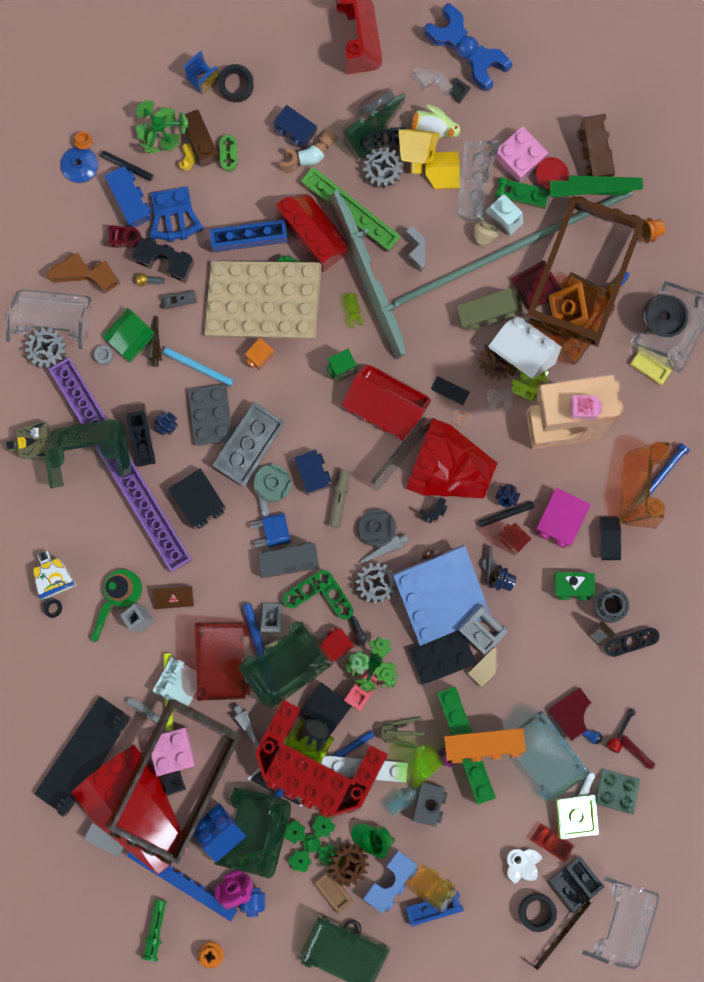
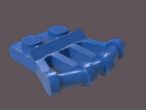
M188 186L151 193L155 214L151 239L156 240L157 238L170 242L181 238L186 240L187 237L197 231L201 232L204 230L192 210ZM183 213H188L195 223L188 229L185 227ZM178 215L181 231L173 232L170 216ZM161 217L166 219L168 233L158 231Z

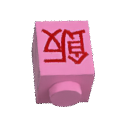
M573 396L571 398V420H596L598 414H602V402H598V396Z

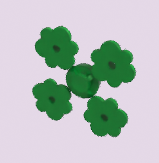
M317 816L316 822L312 825L313 829H315V835L307 837L304 833L305 826H300L299 821H292L291 825L285 826L284 838L286 840H291L293 844L304 840L303 846L305 850L301 852L295 851L294 856L289 858V863L293 866L294 871L306 872L308 865L312 863L308 852L314 853L316 851L320 855L319 861L321 863L324 862V865L329 867L327 863L331 862V859L327 854L334 856L333 849H339L333 848L331 844L320 848L321 842L318 837L323 835L329 837L330 832L335 830V825L331 822L330 817Z

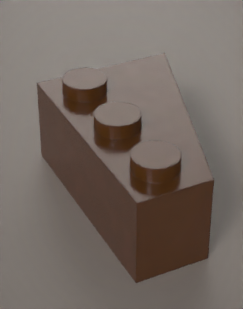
M606 113L583 117L580 128L577 130L579 142L582 141L583 145L581 155L583 159H586L587 166H585L586 176L614 177L615 175L612 149L609 148L607 139L609 131H606L604 126V120L607 119Z

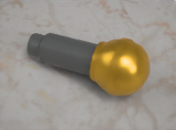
M140 273L136 276L135 281L139 286H144L147 284H164L165 278Z

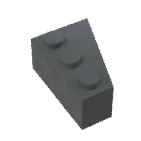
M305 542L295 547H292V545L283 546L281 550L276 551L265 549L262 550L261 554H258L262 578L320 569L315 542Z

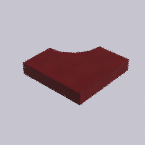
M578 688L549 709L550 714L571 742L587 732L584 724V715L592 703L581 688Z

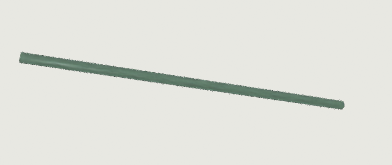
M633 192L625 196L615 195L600 203L604 204L605 207H609L633 196ZM581 211L571 216L568 226L593 214ZM563 220L395 299L394 303L399 302L402 305L560 230Z

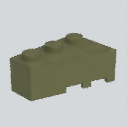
M511 288L457 305L462 327L467 330L469 329V331L477 330L483 325H493L502 320L525 315L519 293Z

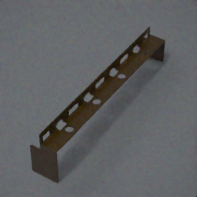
M580 892L578 893L587 901L569 922L567 928L565 927L556 938L557 940L551 944L544 953L545 955L539 959L535 966L525 959L535 969L538 970L591 905V902Z

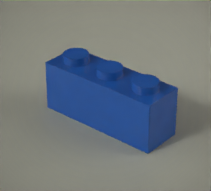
M123 166L104 175L130 227L136 228L151 220L149 214L152 211L148 203H143L141 198L144 195L139 186L135 187L133 181L136 179L131 170L127 171L126 167Z

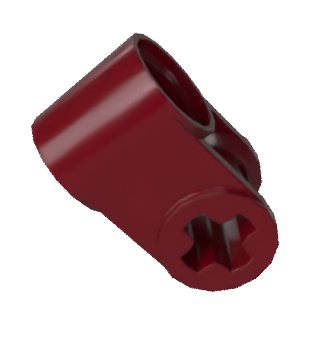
M108 225V241H106L105 245L112 248H136L140 237H143L139 230L134 227ZM131 235H137L135 241H129Z

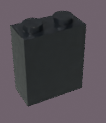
M201 468L168 488L194 529H201L208 524L207 521L211 518L217 519L224 514L226 507Z

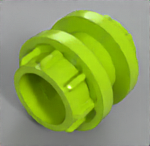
M517 368L521 375L518 381L512 379L511 383L514 384L512 392L528 400L536 401L537 391L541 383H548L549 381L546 378L548 371L546 370L532 379Z

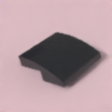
M321 682L302 707L300 715L306 720L316 719L321 721L330 729L332 734L352 706Z
M581 856L575 858L547 881L571 913L575 912L587 901L578 892L590 900L604 888L603 884Z

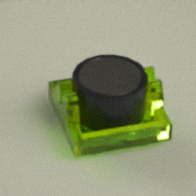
M301 719L286 745L321 763L335 738L330 736L331 732L327 724L322 723L319 719H308L306 721Z

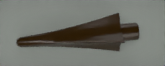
M155 316L153 326L155 336L151 339L148 353L152 367H158L159 360L162 361L159 318Z

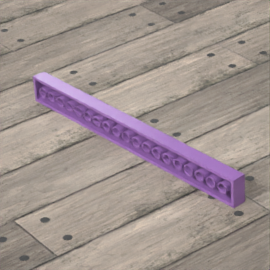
M68 357L50 368V373L170 572L172 573L191 562V557L72 360Z

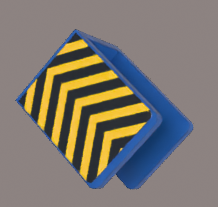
M199 51L183 66L186 78L202 94L218 81V67L214 66L211 69L205 63L202 51ZM200 73H206V75L198 81V75Z

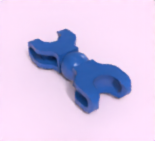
M446 3L443 6L442 13L448 21V26L438 28L434 24L428 23L423 27V33L434 45L449 46L453 50L456 48L461 58L468 59L467 63L471 66L473 81L481 89L488 92L493 87V80L487 74V69L497 67L503 72H507L512 68V62L499 49H486L483 45L479 47L476 38L467 35L468 31L464 28L462 13L452 4Z

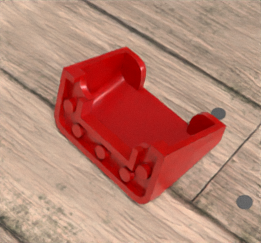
M336 0L337 13H344L348 20L356 19L359 39L349 41L345 46L347 75L379 69L382 65V53L372 0Z

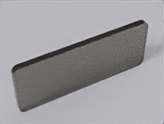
M426 417L419 421L372 479L371 483L377 491L380 490L428 431L430 425Z

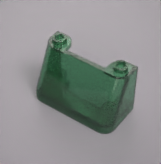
M235 787L231 795V803L235 809H238L235 820L246 837L217 863L215 862L214 865L270 879L275 874L291 813V804L289 801L274 795Z
M318 913L299 955V959L302 960L301 964L309 968L312 966L317 967L346 982H375L388 957L390 946L382 942L381 944H376L375 940L345 928L335 921L331 923L327 916Z

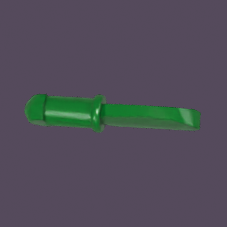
M107 602L102 606L91 635L92 642H97L100 639V634L105 626L104 623L110 612L112 602Z

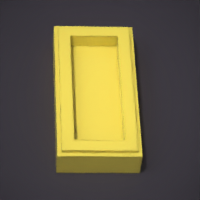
M642 349L638 351L630 363L631 367L660 386L672 371L671 368Z

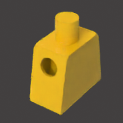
M413 129L399 130L401 160L411 162L410 173L421 174L422 163H432L439 132Z

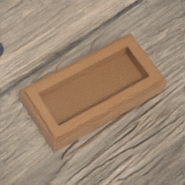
M327 871L314 881V884L336 912L340 913L353 902V899L341 885L331 879L333 875L328 874Z

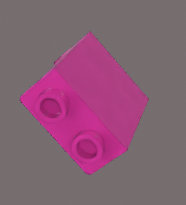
M556 487L535 531L543 539L548 540L551 538L555 540V544L562 548H566V546L571 547L591 504Z

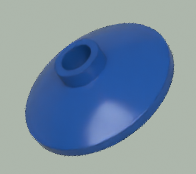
M73 147L63 155L61 170L64 176L71 182L84 183L95 176L98 170V160L90 149L82 150ZM77 160L82 161L80 165H75Z

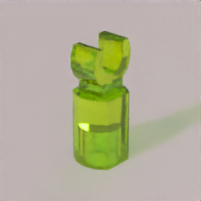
M356 293L345 295L344 300L347 312L351 316L349 321L350 327L354 328V320H359L361 326H363L364 320L359 315L361 311Z

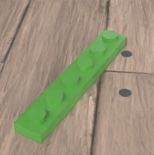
M314 167L301 180L304 186L328 205H330L329 197L338 189L341 197L350 208L357 228L361 231L369 229L366 235L389 252L400 239L399 234Z

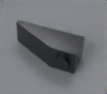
M145 403L126 406L125 414L137 467L156 464Z

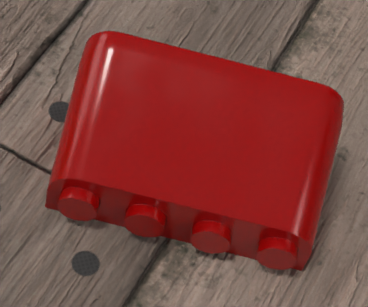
M301 194L286 197L276 204L278 217L281 220L285 219L286 227L314 262L322 264V272H325L347 255L349 251L347 240L345 241L344 236L310 195Z
M366 364L356 374L341 406L345 407L348 412L361 416L364 421L376 424L381 430L394 434L397 439L409 442L431 399L424 393L378 368Z

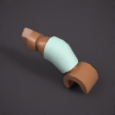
M327 129L318 139L319 143L316 142L309 148L298 151L299 154H296L290 148H286L287 157L292 158L290 162H279V168L282 172L292 173L297 169L298 163L301 166L318 164L325 157L326 148H330L337 136Z

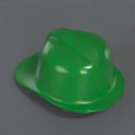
M358 823L352 828L351 835L354 844L364 849L366 853L380 859L386 857L389 848L395 842V838L383 826L372 827L364 823Z

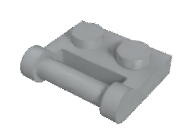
M479 604L474 609V612L458 628L485 655L508 632V628L494 619L486 611V607L483 604ZM480 616L496 630L494 635L477 621Z

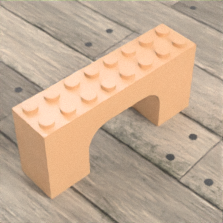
M614 375L540 385L537 391L539 405L529 406L526 412L532 449L600 440L618 419L620 412H623L622 401L618 400L617 392L620 391L619 382L615 380ZM573 396H598V402H602V414H598L596 420H571V398Z

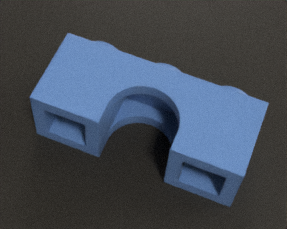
M397 850L386 865L395 874L393 884L383 887L374 882L363 897L366 902L381 913L385 910L388 912L395 903L393 901L395 895H401L406 888V885H404L408 878L412 879L418 871L416 869L417 863L399 850Z

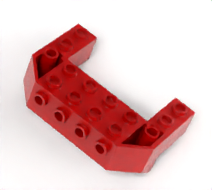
M283 700L255 751L266 786L276 791L278 789L284 792L283 795L289 799L294 800L295 798L301 801L300 804L306 808L318 810V813L326 818L331 817L334 819L359 811L388 754L370 745L353 780L284 745L301 712V708Z

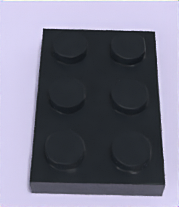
M459 630L421 646L417 645L408 649L422 685L476 665L466 636Z

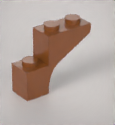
M78 252L76 254H69L64 258L65 261L52 265L48 269L49 271L46 272L53 283L87 280L97 284L104 294L120 284L106 261L96 263L92 267L93 269L89 271Z

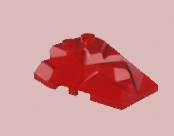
M433 418L406 489L422 496L484 499L498 463L452 425Z

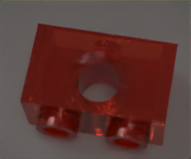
M515 522L512 526L507 524L499 533L501 535L499 541L515 556L532 539Z

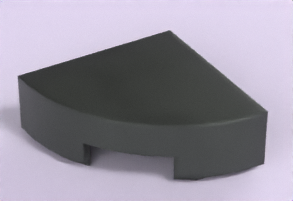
M455 77L452 84V95L456 102L460 104L471 87Z

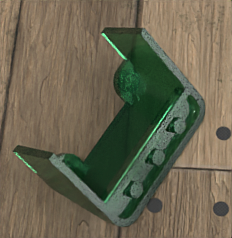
M110 419L53 430L49 436L45 455L50 489L64 486L60 467L65 461L64 451L99 445L102 456L108 459L117 458L120 477L132 475L124 424L118 419Z

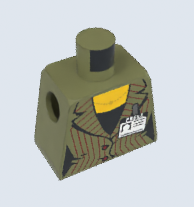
M46 421L16 430L17 439L6 442L8 452L18 451L21 459L53 460L49 424Z

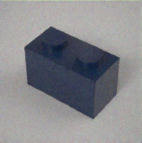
M288 105L284 107L273 122L275 132L282 137H288L290 142L298 148L300 146L305 149L317 133V125Z
M315 449L294 457L308 495L330 487L329 482L332 480L329 472H324L322 465L325 462L321 453L317 454Z

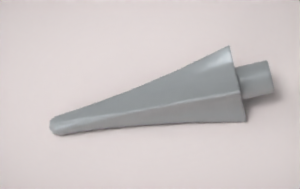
M406 534L398 537V535L394 536L391 542L362 559L361 563L364 564L376 557L403 548V544L409 541Z
M240 705L234 707L233 709L236 713L234 718L247 733L255 747L258 748L259 741L251 725L247 710L243 711Z

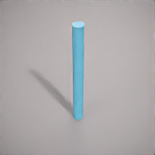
M168 347L163 351V354L230 387L234 382L233 379Z

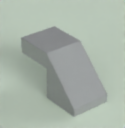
M411 226L406 231V236L417 247L409 254V260L422 272L425 269V238Z

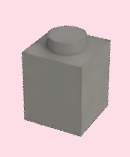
M135 603L120 615L129 630L142 633L155 622L146 606Z

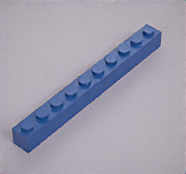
M131 852L127 854L128 858L230 922L236 914V907L225 909L215 898L213 891H207L202 884L194 883V879L186 878L183 872L175 871L173 866L170 865L160 874H156Z

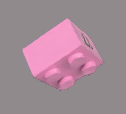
M524 126L496 149L494 158L520 183L548 156L546 149Z
M187 728L161 734L151 754L157 776L197 766Z

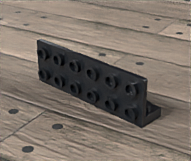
M99 697L36 790L35 795L58 810L57 813L62 817L67 816L77 801L71 792L87 777L98 770L132 717L103 697Z

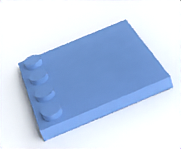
M464 545L392 574L420 646L457 631L479 604H483L486 607V611L490 614ZM480 616L477 621H481L483 618Z

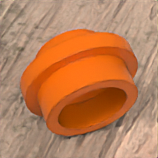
M85 131L78 132L74 137V145L78 149H88L93 143L91 135Z

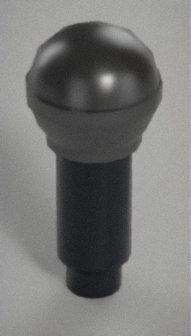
M353 616L350 618V623L355 632V642L359 645H364L368 641V636L362 631L358 620Z

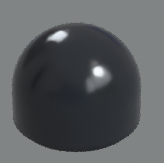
M48 598L42 604V611L46 616L55 618L62 612V604L55 598ZM56 603L57 611L49 613V606Z

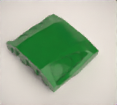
M127 308L102 337L130 363L155 336V333L132 310Z

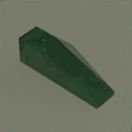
M403 93L387 102L383 106V110H374L367 120L361 118L343 131L344 144L357 160L361 157L364 159L367 154L371 153V150L366 149L363 145V136L368 132L384 130L388 127L405 102V95ZM377 138L371 139V143L377 142Z

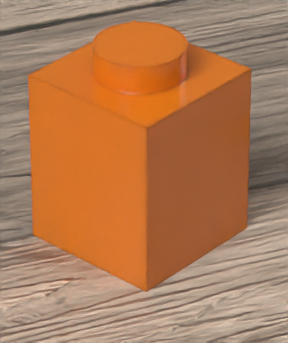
M259 338L245 353L246 363L253 369L256 367L260 370L275 354L274 349Z

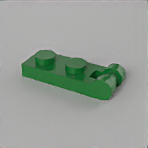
M503 177L498 178V190H495L494 197L499 198L504 194L512 202L545 209L549 195L548 189L512 181ZM506 187L511 188L510 193L505 192Z

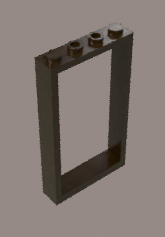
M169 699L105 826V829L110 831L109 835L120 839V837L127 839L126 843L132 847L137 848L138 845L143 847V852L154 857L155 854L161 856L160 861L171 865L172 862L179 864L241 734L175 699ZM174 710L227 738L170 854L116 827V824Z

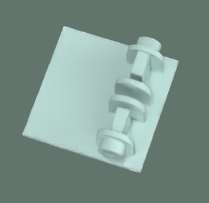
M171 657L153 692L167 700L175 699L189 706L205 676L186 666L181 660Z

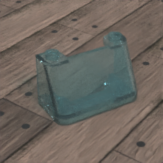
M542 711L536 712L517 727L524 728L526 752H522V756L517 758L541 789L539 794L545 801L549 800L552 802L590 774L580 758Z

